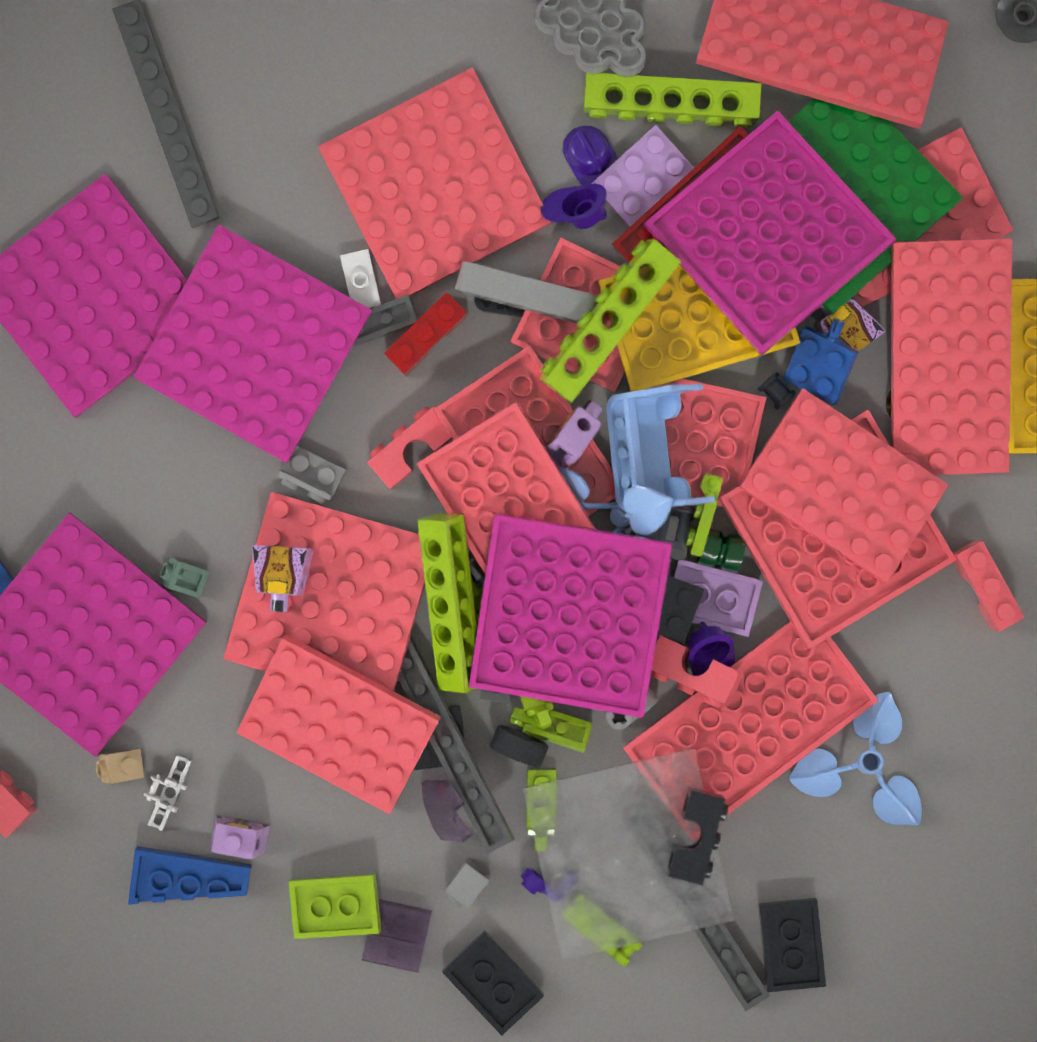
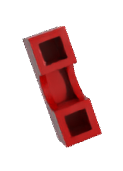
M446 292L384 352L385 356L407 377L427 357L426 355L441 339L448 336L468 317L467 312Z

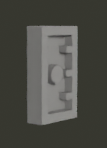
M297 446L289 462L284 463L282 470H279L277 476L283 478L281 484L295 491L300 486L309 491L307 495L309 498L323 504L325 499L328 501L333 500L347 470Z

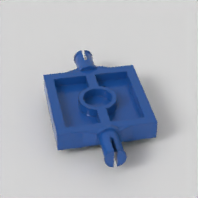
M833 318L828 333L819 332L809 326L803 328L799 338L800 344L796 346L783 378L784 381L798 387L800 390L805 389L815 397L832 405L838 403L859 352L846 345L839 338L845 322L843 320L840 321L841 319Z

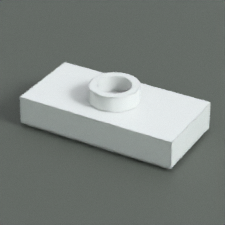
M365 249L340 255L349 297L369 309L382 305L369 250Z

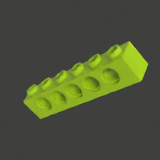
M586 73L583 113H588L589 117L596 119L607 118V115H618V119L626 121L635 120L636 117H647V121L664 122L666 118L676 119V123L693 124L694 120L705 121V124L709 126H721L723 122L734 123L735 127L750 128L752 124L757 123L760 117L762 83L640 75L624 77L609 73ZM617 92L622 100L619 103L612 104L606 99L607 93ZM644 93L649 96L651 102L645 106L639 105L635 101V96ZM668 95L676 96L679 100V105L677 107H669L665 104L664 98ZM696 97L705 98L708 102V107L705 109L696 108L693 104V99ZM725 99L734 100L737 109L734 111L726 110L722 105V101Z
M649 239L646 242L642 240L632 251L633 259L628 265L623 264L613 276L616 280L609 289L605 287L595 299L597 305L591 312L586 311L577 322V325L580 327L573 336L568 334L560 343L559 348L561 351L555 359L549 358L542 366L540 371L543 374L539 379L564 400L572 402L681 263L678 258L655 239ZM642 264H646L650 270L646 280H642L638 275V269ZM625 287L629 288L632 294L631 300L626 304L620 299V292ZM609 310L613 314L614 319L610 326L605 327L601 318L603 313ZM588 334H592L595 337V346L591 350H586L583 345V340ZM574 357L577 361V369L569 374L565 370V362L569 358Z
M436 513L418 519V533L420 536L438 690L467 693L476 689L469 687L477 637V625L464 514Z

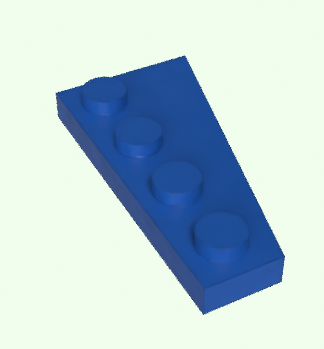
M137 846L134 854L128 905L145 901L157 903L171 899L193 900L197 897L222 898L246 896L249 889L252 864Z

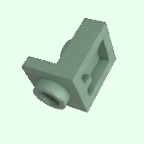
M170 557L169 561L165 562L161 569V584L169 589L200 599L210 571Z

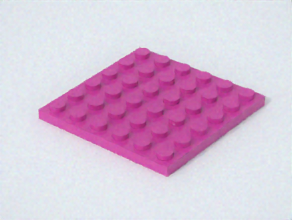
M776 111L644 224L645 228L654 238L681 261L679 264L681 268L761 356L896 241V238L779 111Z
M104 174L0 254V322L72 416L77 418L136 373L188 279L107 174Z
M218 224L133 378L281 461L288 463L369 319L372 310Z
M69 512L0 595V683L96 757L207 621Z
M496 513L469 687L644 718L673 542Z

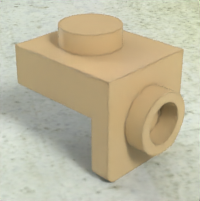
M141 749L98 754V761L96 762L98 778H101L102 783L108 784L144 778Z

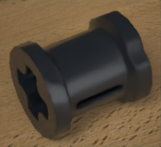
M777 371L758 387L760 392L764 391L775 403L774 408L776 410L781 408L796 394L794 390H789L778 378L780 374Z

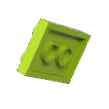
M376 873L301 878L289 881L294 939L368 935L381 932Z

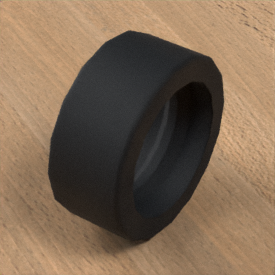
M504 725L497 726L490 743V747L496 752L517 762L538 768L541 767L549 745L542 740Z

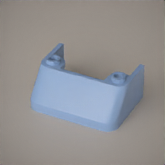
M702 384L669 385L615 394L609 398L606 405L615 496L618 506L623 511H625L623 498L626 492L634 486H646L663 495L672 497V507L715 502V496L691 498V489L687 480L682 477H671L665 420L675 418L679 414L681 409L680 394L703 390Z

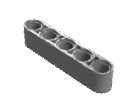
M464 261L461 263L455 291L462 294L577 323L586 311L591 312L597 305L595 301L597 296L590 293Z

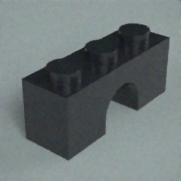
M688 786L681 816L683 819L695 822L700 826V836L694 844L689 846L673 843L666 870L668 877L702 886L705 878L710 879L713 870V861H710L712 849H718L721 833L717 832L720 821H725L728 812V804H725L723 795Z

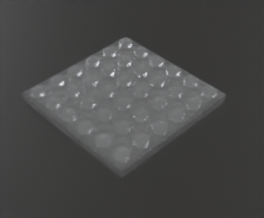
M694 748L523 787L562 960L734 921L718 849H712L710 861H713V870L710 879L705 878L703 886L668 877L666 872L673 843L689 846L694 844L700 836V826L695 822L683 819L681 816L688 786L704 790Z

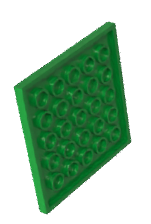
M814 98L788 121L896 238L895 242L917 241L963 199V196L889 120ZM891 246L822 304L832 316L891 264Z

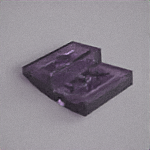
M424 780L421 783L423 802L430 823L440 840L465 842L472 834L456 812L464 805L463 801L448 780Z
M378 899L381 932L379 934L367 935L362 961L418 973L432 910Z

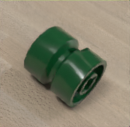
M710 529L703 555L698 556L697 564L712 568L718 564L721 570L738 574L746 543L741 536L729 534L727 537H724L722 531Z

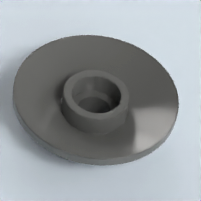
M999 0L995 10V18L1000 31L1014 42L1030 43L1036 41L1037 0ZM1018 12H1023L1026 15V21L1018 19Z

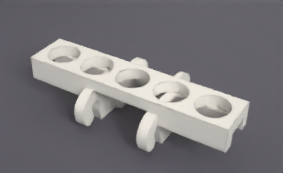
M177 755L165 780L159 774L150 777L153 780L150 791L144 792L143 795L147 797L148 801H151V799L155 800L156 806L148 826H153L163 831L171 811L177 813L178 808L174 804L180 790H186L188 787L183 782L192 760ZM181 760L186 762L183 771L177 769V764ZM173 774L180 775V780L172 779ZM159 783L164 785L160 797L155 795ZM168 787H172L176 791L173 798H168L165 795V790ZM157 814L164 816L160 825L154 821Z

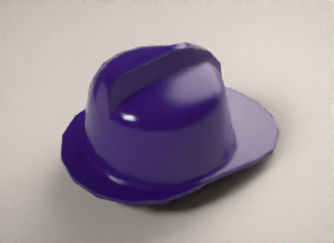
M582 125L574 128L567 134L563 142L564 157L582 186L594 182L618 160L606 136L593 126Z
M597 183L558 189L543 200L541 214L546 220L551 222H569L576 228L588 229L607 218V211L604 205L607 197L606 189Z
M700 622V629L692 633L688 640L690 667L694 676L704 674L710 667L712 660L728 667L735 663L732 637L726 635L717 626H707L705 622Z

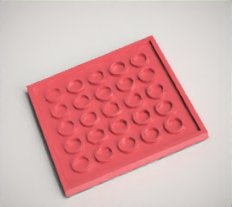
M473 67L318 146L396 299L406 295L410 297L460 271L463 261L476 263L552 224L551 221L546 220L542 216L541 206H543V203Z
M865 410L850 419L888 444L869 410ZM739 486L718 498L739 535L746 543V547L806 649H811L957 560L930 515L888 583H883L740 489Z
M271 492L256 545L314 549L304 594L289 595L288 612L270 611L271 594L257 593L252 557L223 659L266 672L282 637L286 634L395 692L425 588L419 534Z

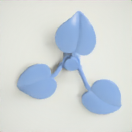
M558 467L583 509H611L610 520L617 526L613 533H620L630 524L635 533L649 535L657 531L669 515L673 498L646 486H634L626 492L623 498L625 511L614 501L611 503H585L584 500L589 495V488L585 480L572 470Z
M883 692L875 695L879 700L877 703L853 720L855 734L861 738H869V750L862 752L858 756L856 763L837 767L836 758L832 753L824 749H814L797 762L789 776V781L799 791L807 795L827 797L835 794L841 788L842 782L838 774L840 772L858 768L863 774H876L878 782L883 788L878 790L873 796V809L876 815L882 821L889 824L917 826L921 822L922 805L916 787L909 779L899 775L892 777L886 784L881 771L884 763L883 757L879 752L875 751L874 741L879 744H889L896 740L902 731V717L890 692Z

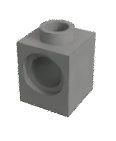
M466 858L446 885L445 892L448 893V900L458 907L464 905L466 908H469L489 882L490 875Z

